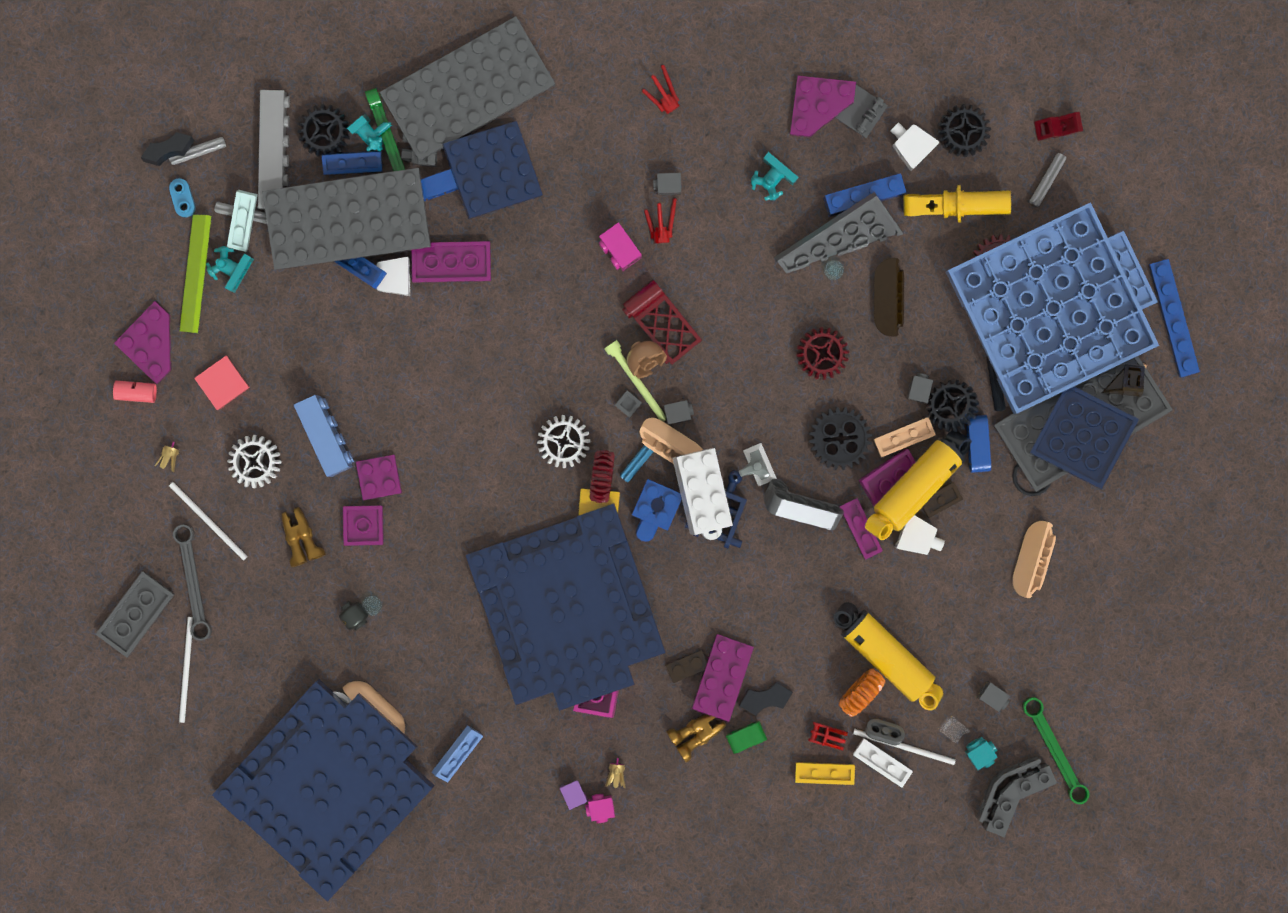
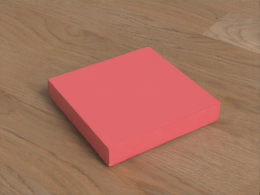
M228 356L223 357L194 378L216 410L221 409L250 388Z

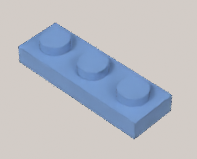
M467 725L433 769L432 773L448 783L483 738V735Z

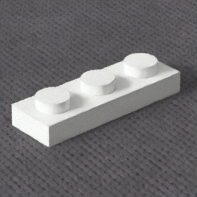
M864 738L853 753L855 757L900 787L904 786L913 772Z

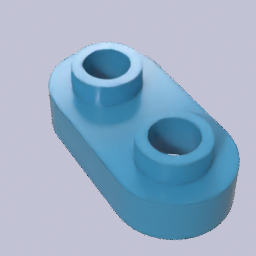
M175 179L169 186L175 211L181 217H190L196 209L190 185L183 179ZM181 185L182 190L177 192L176 187ZM187 204V209L183 211L182 205Z

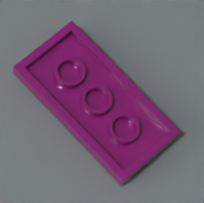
M490 241L432 242L431 247L412 250L413 283L491 281Z
M716 634L691 709L729 722L754 647Z

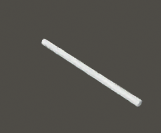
M174 482L169 485L243 561L248 557Z
M188 617L179 714V722L181 723L185 722L192 643L190 630L193 625V617Z
M854 729V735L871 739L865 731ZM904 743L896 746L890 745L952 765L956 761V759Z

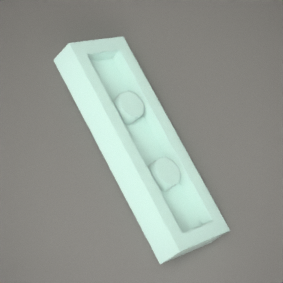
M242 190L236 192L227 247L244 252L248 250L258 194Z

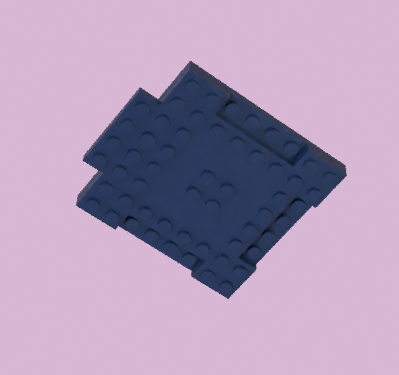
M615 504L466 555L504 666L503 669L515 705L554 693L559 711L635 685L629 666L666 653Z
M318 679L212 796L240 822L243 820L299 871V876L328 902L435 785L406 759L415 750L417 745L360 693L357 694L347 705Z

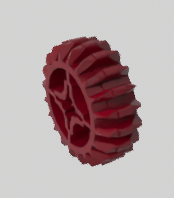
M820 327L818 334L815 329H812L813 336L808 332L805 333V337L808 340L806 341L801 338L800 342L804 346H797V349L802 350V353H797L796 357L803 358V360L798 361V365L804 363L806 366L801 370L805 371L808 368L810 371L807 375L811 376L814 372L815 379H818L819 374H822V380H826L827 373L830 378H834L832 371L839 375L841 372L838 367L843 369L846 367L841 362L849 360V358L843 357V354L849 353V350H843V347H846L848 344L847 342L840 343L844 338L843 336H840L838 339L836 338L838 331H834L831 335V328H827L826 333H823V327ZM816 338H828L823 346L811 343ZM833 342L838 348V359L830 352ZM807 348L811 349L815 354V360L812 365L807 358ZM826 348L825 353L828 357H823V359L818 361L820 356L818 350ZM825 360L834 364L830 369H817L819 364Z
M597 450L594 456L589 498L596 503H607L610 498L615 455L608 450Z

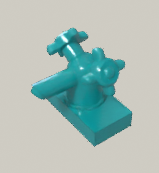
M364 114L347 128L352 134L357 133L369 145L366 148L367 151H381L383 149V140L380 135L392 125L390 122H383L374 130L369 124L371 119Z
M768 152L763 161L771 169L763 178L758 177V171H755L751 178L752 190H755L756 184L762 185L768 190L769 196L764 197L766 201L776 200L779 196L783 195V191L776 192L775 186L782 179L793 185L799 178Z
M226 246L215 248L214 252H220V259H217L216 265L212 267L209 262L206 263L208 274L214 280L218 279L216 273L219 271L228 275L230 279L225 288L235 293L254 259L244 254L240 262L236 263L228 258V252H234L233 248Z

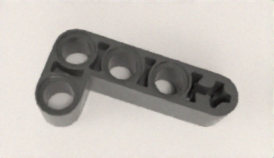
M778 479L770 481L763 496L766 509L771 514L829 530L837 528L844 514L843 509L838 505L790 493L787 485Z

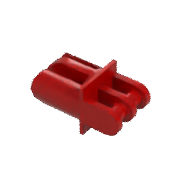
M813 721L814 728L810 731L812 734L808 741L843 751V746L828 742L827 739L844 744L846 739L829 734V731L847 736L848 732ZM820 727L825 728L824 733L818 732ZM817 735L823 736L821 741L816 740Z

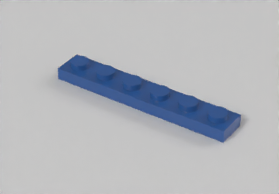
M1169 259L1149 264L1179 378L1199 373L1200 370Z

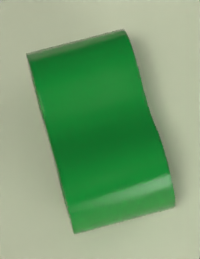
M760 721L753 722L726 735L733 754L767 740Z

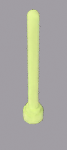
M617 340L604 350L608 355L616 358L658 419L664 422L667 419L666 415L642 381L631 373L627 366V360L621 353V345Z

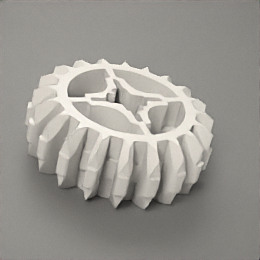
M562 415V421L560 422L557 416H555L554 424L550 420L547 421L550 426L549 428L546 426L541 427L546 432L545 434H538V436L544 437L543 441H537L538 444H544V447L539 448V452L546 451L542 457L545 459L547 456H550L549 464L556 460L555 467H558L560 462H563V468H566V462H569L570 466L573 467L574 463L572 460L575 459L580 463L581 460L578 456L586 457L582 450L590 449L584 446V443H590V439L584 440V436L589 435V432L582 433L581 430L586 426L582 425L579 428L577 425L580 420L577 419L574 424L571 423L573 420L572 416L569 417L568 421H565V415ZM566 425L562 435H550L554 428ZM571 427L578 432L580 443L570 439ZM567 431V440L574 445H565L561 451V443H558L554 438L563 439ZM548 440L558 445L557 456L550 451ZM573 447L578 449L573 456L562 458L566 448Z
M257 435L252 436V441L249 436H245L246 443L239 439L240 447L233 445L232 448L236 452H229V455L234 456V458L227 460V462L233 463L234 466L228 469L229 471H236L232 474L233 478L240 476L237 480L238 483H242L245 480V487H248L250 482L252 488L257 487V482L260 487H264L263 480L270 484L269 476L272 478L277 477L273 470L280 471L279 467H275V464H281V460H275V457L280 456V452L273 453L277 446L269 447L272 441L267 440L264 443L265 437L263 436L259 438V441ZM249 446H260V450L253 455L245 451ZM265 452L269 456V467L263 463ZM240 456L246 461L244 471L240 467ZM258 456L256 461L260 466L253 465L251 467L252 461L249 457L256 458ZM254 469L264 472L258 478L248 476Z

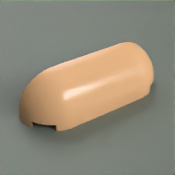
M657 418L646 419L639 431L643 439L642 443L671 463H673L672 457L703 450L696 442Z
M1035 522L1028 528L1013 574L1014 589L1022 597L1031 598L1032 594L1036 590H1040L1043 585L1056 536L1053 535L1051 528L1053 525L1049 522Z
M353 681L343 687L344 692L351 700L360 693L400 731L405 733L403 716L368 683Z

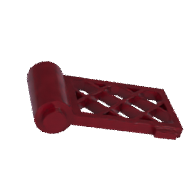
M653 279L623 303L624 308L622 311L629 319L633 317L649 338L663 349L667 355L665 364L669 362L671 365L702 341ZM664 300L669 305V315L657 314L658 305ZM646 315H655L654 327L645 326L641 319ZM657 316L668 317L667 328L656 327ZM671 317L679 318L682 321L681 330L670 329ZM648 329H653V335ZM656 330L667 331L666 342H658L655 339ZM669 331L681 332L680 344L668 343ZM683 332L691 333L696 340L690 345L682 344ZM660 344H666L665 350ZM668 345L679 346V354L673 359L667 353ZM682 346H686V348L681 352Z

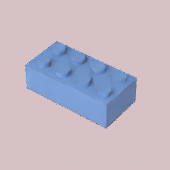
M314 395L294 404L326 476L333 477L352 468L353 456L350 451L347 452L344 448L346 441L343 435L339 434L335 428L338 424L334 416L329 415L327 411L330 408L327 400L321 396Z

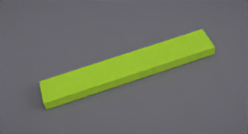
M193 215L180 323L181 332L198 333L211 216Z

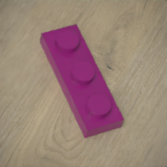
M858 498L839 506L844 511L843 516L864 559L866 560L882 552L883 550L876 536L865 529L868 519Z

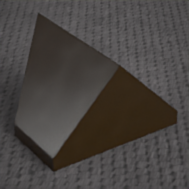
M1125 364L1122 371L1101 393L1142 397L1145 366Z

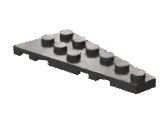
M873 192L775 256L783 270L786 273H790L807 267L812 262L818 260L822 262L828 260L830 256L836 254L840 256L867 247L871 242L877 240L882 242L887 240V237L895 234L897 236L903 235V232L879 197Z

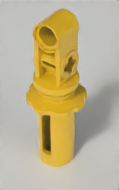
M958 185L956 192L944 190L943 194L903 195L904 216L943 214L944 218L956 216L958 223L961 222V216L964 217V215L1011 214V190L964 192V190L961 191V185ZM930 200H934V204H938L934 206V209H930V206L926 205L930 203Z

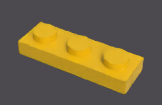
M796 762L795 783L854 785V764Z

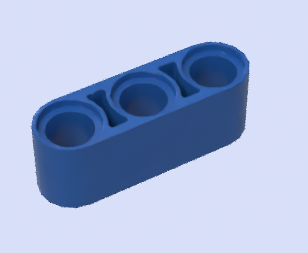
M451 169L421 179L424 202L426 199L430 200L445 195L444 192L447 194L458 190Z
M975 415L976 419L970 418L971 425L966 426L967 437L972 441L968 451L969 463H971L969 469L971 473L991 471L988 418L987 415Z

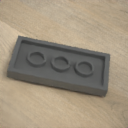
M142 571L95 635L128 658L175 594L145 571Z

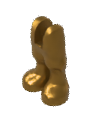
M299 507L294 508L297 524L292 525L287 511L281 513L286 535L285 540L292 550L291 567L308 562L300 546V539L304 543L309 561L326 555L323 548L315 545L312 539V529L309 527Z
M704 714L697 719H692L686 727L680 730L672 728L666 732L675 746L680 744L689 735L695 734L692 739L676 747L687 763L691 760V752L697 746L707 744L710 739L725 728L726 723L724 721L711 727L708 722L712 721L715 717Z

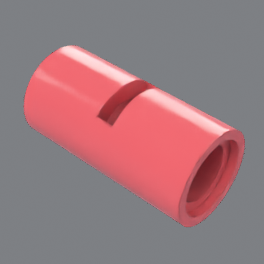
M116 380L114 383V400L155 403L157 385L155 383Z

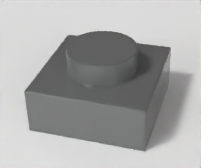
M626 391L615 406L630 418L642 402L629 391Z

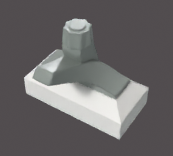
M761 443L743 450L748 465L739 470L741 477L753 474L758 486L764 485L772 479H777Z

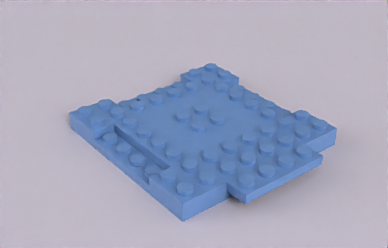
M1091 202L946 271L962 307L965 308L998 377L997 381L1013 414L1026 410L1159 346L1142 309L1158 302L1125 232L1122 231L1107 238Z

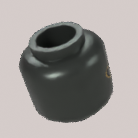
M349 601L341 607L342 612L339 614V618L348 630L354 629L356 631L368 622L366 620L368 613L359 602L352 604Z

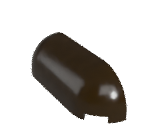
M888 258L882 261L877 267L874 276V322L877 329L883 335L890 337L898 336L899 327H903L904 270H900L898 265L900 260L898 258Z

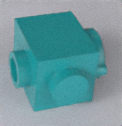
M982 737L973 740L966 746L967 750L965 753L977 770L983 767H990L995 763L994 760L998 758L995 754L997 749L991 741L987 742Z

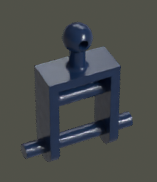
M732 470L728 474L729 484L725 494L726 497L736 500L740 504L738 509L729 507L730 515L734 516L733 526L730 527L728 535L721 533L717 540L725 542L723 547L727 549L730 545L738 548L741 547L742 540L736 539L733 536L747 499L734 495L735 487L742 481V477L738 470ZM734 475H737L736 480L733 479Z

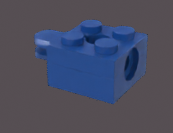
M647 479L632 513L633 516L641 519L636 529V535L641 541L647 542L652 540L658 527L668 531L682 500L681 493Z

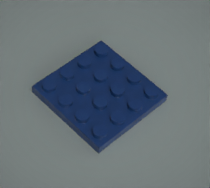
M517 121L443 143L442 146L468 219L543 195Z
M1072 387L1062 392L1030 454L1102 490L1139 419L1076 387Z

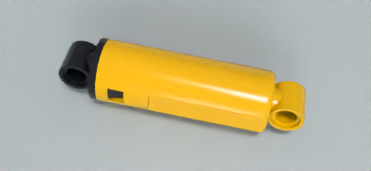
M953 430L947 434L945 439L939 437L874 506L876 514L868 518L865 529L880 540L887 539L892 530H901L964 463L963 455L970 450L972 441L960 432H954Z
M845 602L841 604L834 615L835 624L844 629L841 635L911 702L919 698V703L924 709H936L943 697V690L937 684H933L935 676L865 609L858 614V609L853 603Z

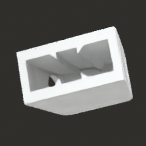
M897 123L891 130L898 138L893 144V148L910 171L939 144L938 140L914 124L906 130L900 123Z
M403 257L377 262V267L387 273L377 287V290L410 296V258Z
M914 515L901 529L895 548L928 555L930 548L941 551L945 540L935 537L937 528Z

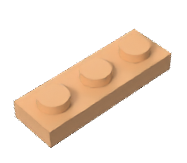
M927 417L873 440L880 457H884L933 437L936 434L930 419Z

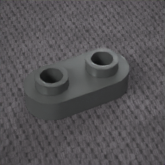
M871 719L865 727V732L869 738L890 745H899L905 737V732L901 726L880 719Z

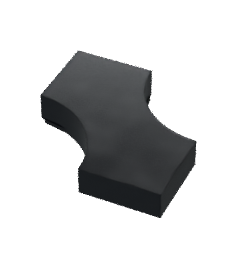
M176 132L170 139L164 142L150 143L141 159L143 162L161 166L164 161L171 157L185 156L195 140L192 136Z
M775 682L772 687L764 691L748 689L739 706L757 716L761 710L767 707L774 706L783 709L793 692Z

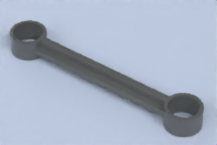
M183 524L174 529L173 538L180 544L194 620L190 632L195 640L203 641L212 634V627L205 620L191 543L195 532L190 525ZM186 527L189 529L190 538L187 541H182L178 538L177 532L179 528ZM202 623L207 626L208 633L205 637L196 635L195 626Z

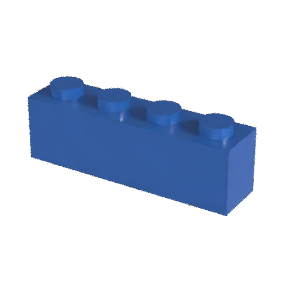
M901 173L825 195L823 199L828 216L843 213L873 192L876 193L881 201L904 195L906 189Z

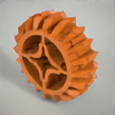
M874 669L867 670L840 699L839 706L842 708V711L850 717L856 716L882 690L885 679L878 671Z

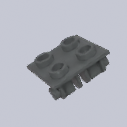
M856 85L854 103L845 108L835 118L867 138L888 105L883 103L884 100L880 97L876 98Z

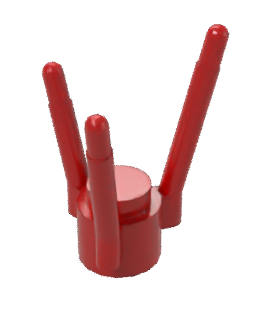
M661 65L671 95L666 94L655 75H652L651 78L663 96L660 100L662 104L647 90L642 89V92L658 106L661 112L665 111L669 114L680 105L678 104L679 99L674 91L665 65Z
M673 198L668 231L667 227H663L661 203L657 204L659 227H656L655 231L648 210H644L654 244L669 243V238H672L676 198Z

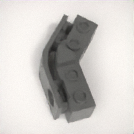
M1034 756L999 771L991 779L976 816L980 822L983 823L985 821L983 824L985 830L1005 837L1019 800L1057 784L1047 763L1039 764L1041 763L1040 758ZM1030 767H1031V769H1032V768H1035V767H1036V769H1034V770H1031V771H1029V772H1027V773L1021 774V773H1023V772H1026V771H1027V768H1030ZM1017 774L1010 777V781L1000 791L997 790L993 798L997 786L1006 777ZM993 802H994V805H993V807H992V810H991V812H990V815H989V817H987L988 814H989V812H987V811H988V808H991V806H992V804H993Z

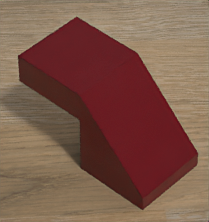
M1073 112L1060 117H1049L1034 122L1038 141L1083 131L1080 112Z

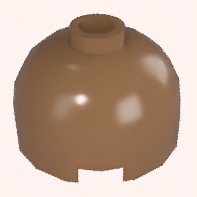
M638 341L631 346V350L627 355V366L638 379L651 375L653 373L651 369L658 364L661 367L666 361L667 355L653 341Z

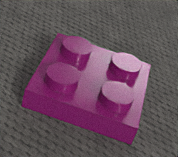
M395 455L356 462L363 500L402 493Z
M383 505L343 506L344 546L384 545Z

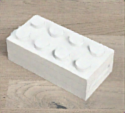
M715 448L672 457L690 534L697 535L702 533L706 539H717L722 533V528L733 526Z

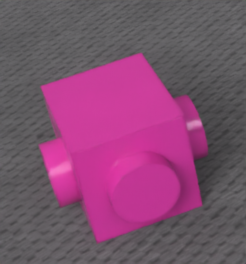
M592 795V799L588 800V805H585L587 817L591 816V821L604 823L608 821V818L615 817L612 795Z

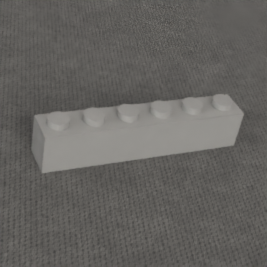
M260 90L258 208L260 210H265L262 191L285 188L289 184L288 174H285V167L289 166V155H286V147H289V135H286V127L290 126V118L286 116L287 108H290V96H287L284 90Z

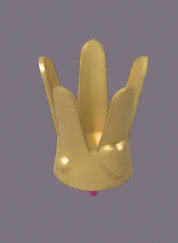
M175 442L172 443L171 447L164 445L161 452L162 455L155 466L162 458L160 467L164 469L171 457V470L174 472L176 456L179 454V450L173 448Z
M617 758L616 763H610V772L605 786L610 785L613 781L614 788H617L619 783L625 788L623 774L625 765L618 764L619 758Z

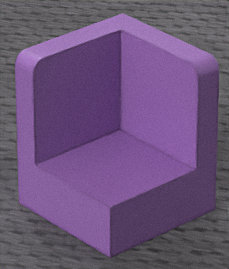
M576 780L570 784L560 786L569 810L588 801L579 781Z

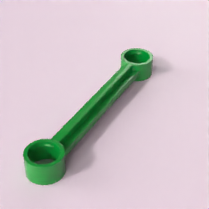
M377 88L365 91L377 126L383 122H388ZM388 128L381 134L393 171L405 170L391 128Z
M1028 697L1022 704L1023 712L1032 717L1069 787L1068 796L1070 800L1076 804H1084L1089 799V790L1079 783L1042 713L1044 709L1043 703L1035 697ZM1031 700L1037 701L1040 705L1037 713L1030 714L1027 712L1026 706ZM1076 787H1082L1085 790V797L1082 800H1075L1072 797V792Z

